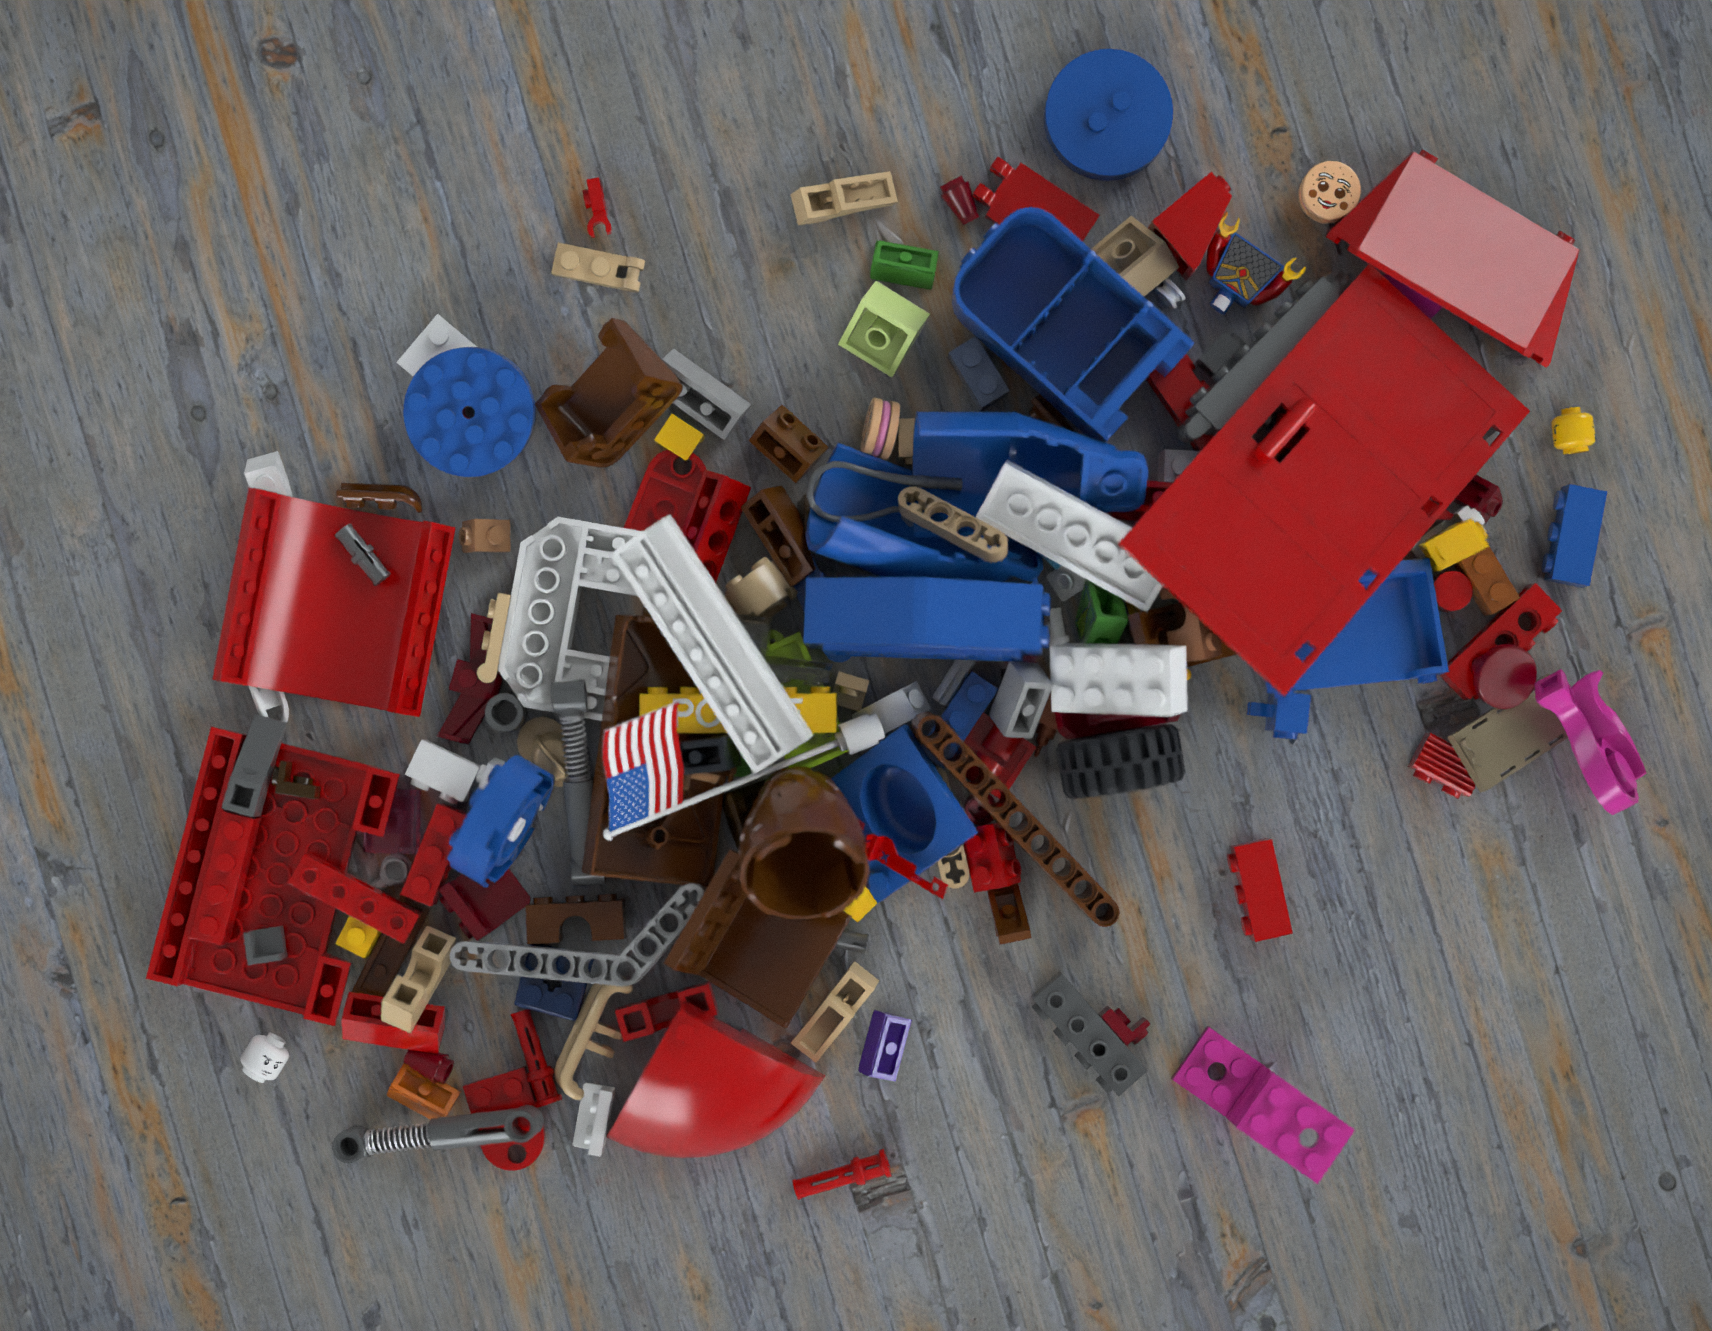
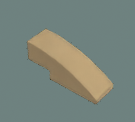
M854 961L807 1020L791 1044L816 1063L874 991L879 980Z

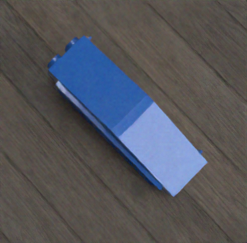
M820 572V578H806L803 643L811 649H823L830 656L1023 662V656H1043V648L1049 649L1050 629L1049 626H1044V616H1050L1051 614L1050 593H1045L1043 585L1038 584L1037 579H1033V584L923 577L829 578L824 572Z

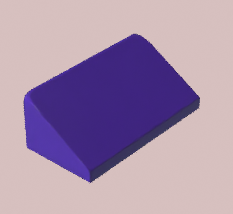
M874 1010L858 1071L869 1077L896 1082L912 1020Z

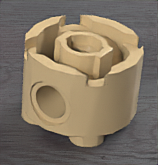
M767 557L757 561L751 567L753 571L742 578L741 575H738L725 585L727 591L724 597L746 630H750L753 627L752 623L757 627L772 618L787 606L784 601L787 596L793 600L798 594L794 587H790L774 561L770 562Z

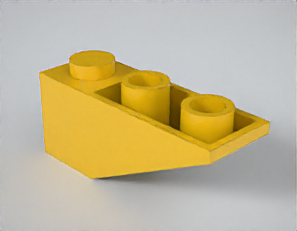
M1470 518L1448 526L1420 543L1418 547L1425 558H1430L1433 571L1438 572L1487 548L1489 545L1485 540L1488 538V535L1482 524L1478 521L1474 522Z

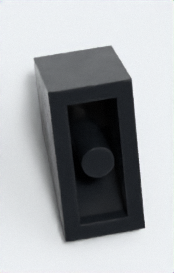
M729 734L679 741L684 769L683 775L725 771L742 765L740 751Z

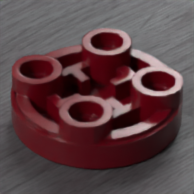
M1508 643L1495 646L1483 656L1477 657L1472 664L1475 691L1482 701L1494 708L1510 709L1524 702L1534 689L1537 679L1535 661L1527 651L1514 644Z

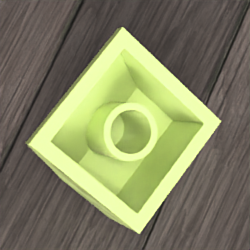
M875 281L860 301L838 345L888 376L893 377L920 334L930 314L878 281Z

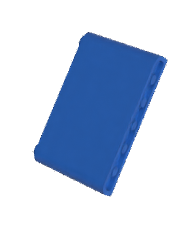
M1430 558L1402 560L1286 695L1282 696L1265 680L1267 693H1274V698L1280 699L1294 696V691L1409 679H1417L1418 684L1436 682L1438 681L1437 675L1449 672ZM1368 569L1358 581L1366 589L1377 575ZM1305 642L1295 655L1303 662L1314 648Z

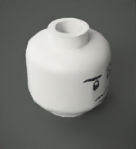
M271 1032L267 1036H254L240 1057L241 1064L244 1066L242 1071L260 1083L276 1079L289 1059V1053L284 1047L285 1040Z

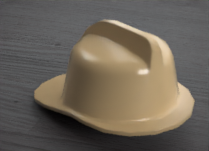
M547 717L533 718L526 722L519 731L517 739L518 751L523 758L554 775V786L562 787V780L568 776L565 773L568 770L565 768L567 763L564 762L567 758L563 757L566 752L563 751L565 746L562 745L565 741L561 740L564 737L561 734L563 730L560 729L562 725L554 719Z

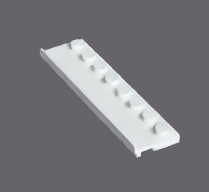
M671 515L664 517L611 552L616 563L754 774L814 736Z

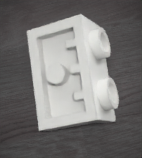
M588 1082L583 1085L584 1097L580 1100L573 1146L589 1149L588 1155L601 1157L605 1150L615 1087Z

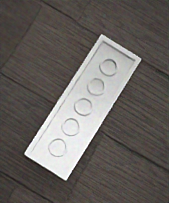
M1009 460L1005 462L976 518L1148 612L1162 585L1117 545L1130 531L1131 527Z

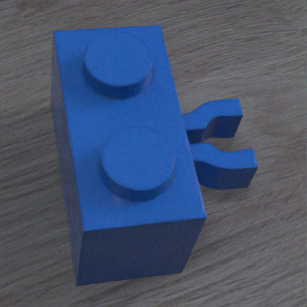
M1269 693L1268 704L1248 702L1246 715L1266 717L1265 730L1273 731V738L1297 739L1298 734H1307L1311 695L1294 693V696L1275 699L1274 693Z

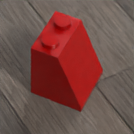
M1212 171L1153 219L1148 227L1149 230L1166 242L1179 266L1177 272L1185 281L1198 268L1232 198V195L1229 193L1231 191L1229 184L1222 176L1218 175L1216 177Z

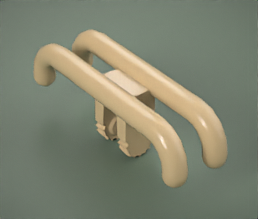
M593 984L590 988L554 1070L557 1084L572 1099L581 1100L584 1097V1091L578 1087L577 1082L573 1081V1075L585 1049L613 1058L615 1051L610 1046L600 1044L590 1038L593 1032H597L610 1038L621 1040L620 1030L600 1022L599 1019L609 997L616 992L629 994L633 991V985Z

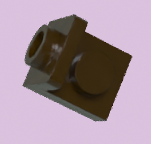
M280 761V766L274 768L272 786H276L275 793L319 799L321 786L312 785V778L294 776L293 782H290L292 762Z

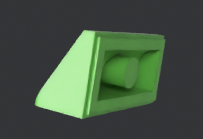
M876 240L870 278L930 290L933 287L939 251Z

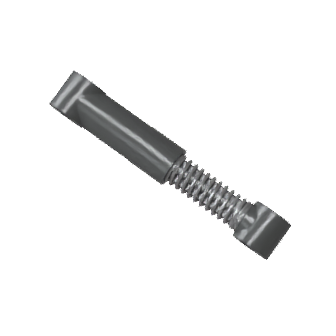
M585 680L551 683L552 707L554 715L557 714L561 720L559 723L563 724L560 727L563 730L561 734L564 735L561 740L565 741L562 744L565 746L563 751L566 752L563 757L567 758L564 762L567 763L565 768L568 770L565 773L568 776L562 781L571 849L570 863L573 886L606 884L607 877L594 876L582 872L594 776H591L589 771L590 766L588 763L590 761L587 759L589 755L586 754L588 752L586 748L588 744L585 743L587 738L584 737L586 735L584 731L586 727L583 726L585 724L583 720L584 713L588 711Z
M524 1105L514 1109L431 1118L427 1125L424 1123L421 1126L419 1124H416V1126L411 1124L410 1128L408 1125H405L404 1128L400 1126L398 1129L395 1126L393 1129L391 1127L388 1130L386 1128H383V1130L378 1128L376 1131L375 1129L369 1130L363 1126L355 1125L335 1137L332 1143V1150L339 1161L352 1163L360 1158L370 1157L375 1153L380 1154L386 1151L390 1153L397 1150L407 1151L408 1149H419V1147L424 1149V1147L429 1148L431 1146L436 1151L512 1141L523 1143L529 1141L541 1131L544 1118L538 1108L532 1105ZM519 1116L528 1119L530 1123L529 1131L519 1127ZM504 1125V1127L479 1130V1128ZM348 1137L356 1140L358 1144L357 1151L349 1148L347 1143Z

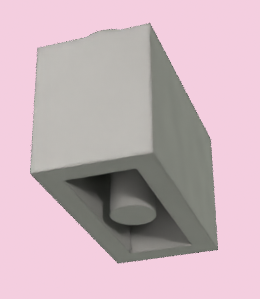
M1009 661L989 713L990 718L1004 737L1032 738L1053 687V683L1038 663Z

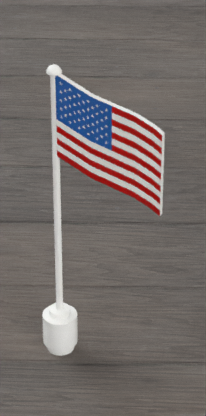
M679 701L604 730L602 758L609 792V830L606 828L603 836L606 840L611 841L612 836L839 746L841 752L847 750L849 755L879 744L878 740L885 738L883 728L876 714L870 716L864 714L839 724V732L834 733L836 740L764 768L756 774H749L683 801L684 769L677 733V710Z

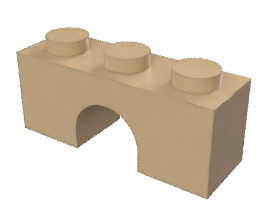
M430 926L425 927L412 949V956L406 973L403 977L397 975L382 1001L381 1021L406 1032H412L451 964L450 951L455 945V937Z

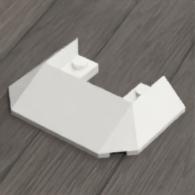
M556 517L544 528L520 543L498 671L514 691L523 707L553 712L551 683L585 680L588 711L584 713V718L602 721L610 657L571 650L582 587L638 596L611 555V552L643 531Z

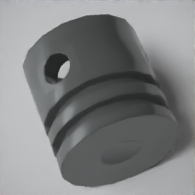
M507 693L497 694L492 697L485 708V718L488 724L493 729L501 732H512L520 729L528 716L527 708L523 707L516 695Z

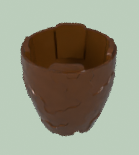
M799 766L782 768L773 772L764 782L748 817L745 819L739 847V880L747 897L754 905L768 915L792 919L830 917L849 907L865 890L869 875V865L866 852L867 845L861 826L840 789L826 774L812 771L809 767Z

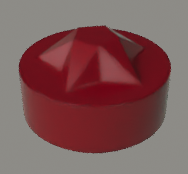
M988 794V803L995 804L994 797ZM972 795L968 796L964 808L970 821L976 825L990 823L993 820L992 816Z

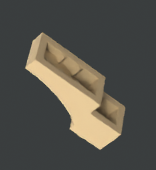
M890 171L834 179L827 184L800 187L791 194L798 225L824 222L847 214L892 206L898 202Z

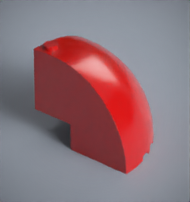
M684 1000L607 1138L626 1147L663 1157L696 1158L728 1153L748 1146L784 1125L812 1097L826 1075L743 1028L741 1031H738Z

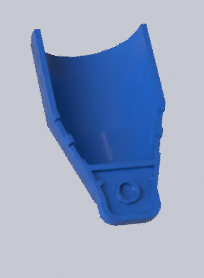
M916 412L913 434L912 475L962 478L961 491L924 487L921 489L974 517L978 514L1007 460L1104 513L1134 511L1144 503L1148 467L1146 458L1139 452L1118 451L1114 445L1016 412ZM942 512L931 516V519L936 522H942L948 518V515ZM913 522L914 537H940ZM962 527L957 533L961 536H970L975 530L971 527Z
M837 443L827 463L832 461L848 462L872 470L912 475V471L840 443ZM834 467L826 470L820 476L813 495L816 504L822 511L830 515L842 517L839 522H830L818 516L810 507L807 519L806 541L808 549L882 577H923L1006 582L1012 577H1017L1031 582L1033 579H1037L1043 570L1042 557L1036 551L1011 537H1007L1008 554L999 562H987L942 537H914L913 526L908 527L900 518V513H891L883 517L860 522L843 517L868 514L892 506H898V495L900 492L912 486L870 477L846 468Z

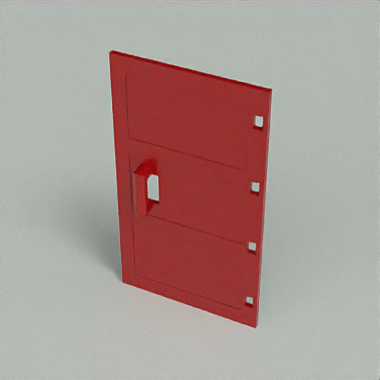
M1368 264L1117 545L1284 696L1522 422L1530 410L1371 264ZM1281 405L1288 412L1258 444L1252 438V435ZM1303 425L1309 431L1279 463L1274 457ZM1492 427L1500 434L1489 445L1482 437ZM1431 497L1439 504L1427 516L1421 508ZM1369 569L1377 576L1365 589L1358 580ZM1306 642L1314 649L1302 662L1295 653Z

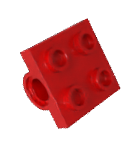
M984 712L963 741L1008 789L1011 788L1036 749L1035 745L1024 738L1004 737L990 716ZM977 766L968 768L965 775L966 778L974 781L979 775V768ZM999 789L990 791L992 795L1000 799L1001 793Z

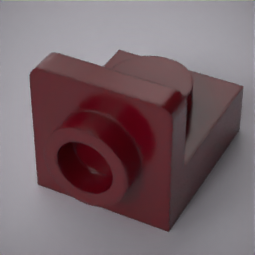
M1475 475L1453 502L1463 507L1468 505L1470 509L1475 508L1481 514L1486 524L1490 517H1495L1501 510L1503 498L1499 486Z
M1106 1006L1098 1013L1125 1045L1131 1042L1136 1045L1149 1033L1146 1028L1150 1026V1023L1144 1017L1129 1029L1127 1025L1131 1021L1119 1008L1113 1011L1109 1006Z

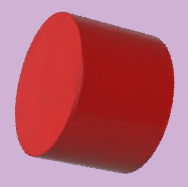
M1447 571L1433 577L1439 611L1452 612L1460 610L1470 602L1473 588L1466 575L1458 571Z

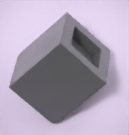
M283 925L250 930L243 933L248 965L279 961L288 957Z

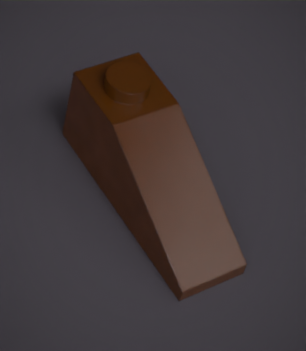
M782 485L761 489L740 507L790 587L797 585L816 569L811 551L808 549L806 534L799 511Z

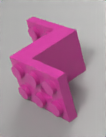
M1208 1026L1171 1078L1225 1116L1240 1131L1316 1184L1323 1178L1355 1131V1129ZM1215 1062L1222 1063L1225 1067V1074L1219 1080H1212L1208 1076V1068ZM1307 1128L1314 1129L1317 1133L1316 1142L1311 1146H1303L1299 1140L1301 1132Z

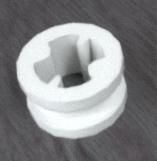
M1166 278L1163 281L1164 285L1162 287L1157 286L1154 291L1168 308L1174 310L1177 307L1176 303L1178 301L1183 302L1186 298L1182 291L1171 280Z

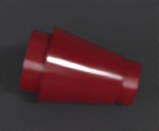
M962 175L940 186L943 193L940 196L958 220L961 221L962 225L980 217L977 213L969 181L965 182Z
M408 1050L404 1057V1064L409 1065V1067L433 1084L437 1082L445 1084L454 1067V1061L449 1059L448 1054L444 1053L432 1054Z

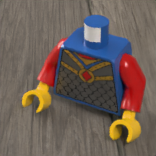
M1228 212L1223 214L1219 223L1220 229L1215 232L1207 248L1206 271L1211 276L1208 283L1218 290L1209 304L1217 312L1224 315L1234 302L1245 308L1249 303L1259 306L1278 298L1290 286L1292 279H1298L1306 271V267L1298 273L1291 269V264L1297 258L1290 259L1283 266L1237 234L1236 231L1240 219L1238 217L1236 224L1233 226L1226 225L1224 221Z

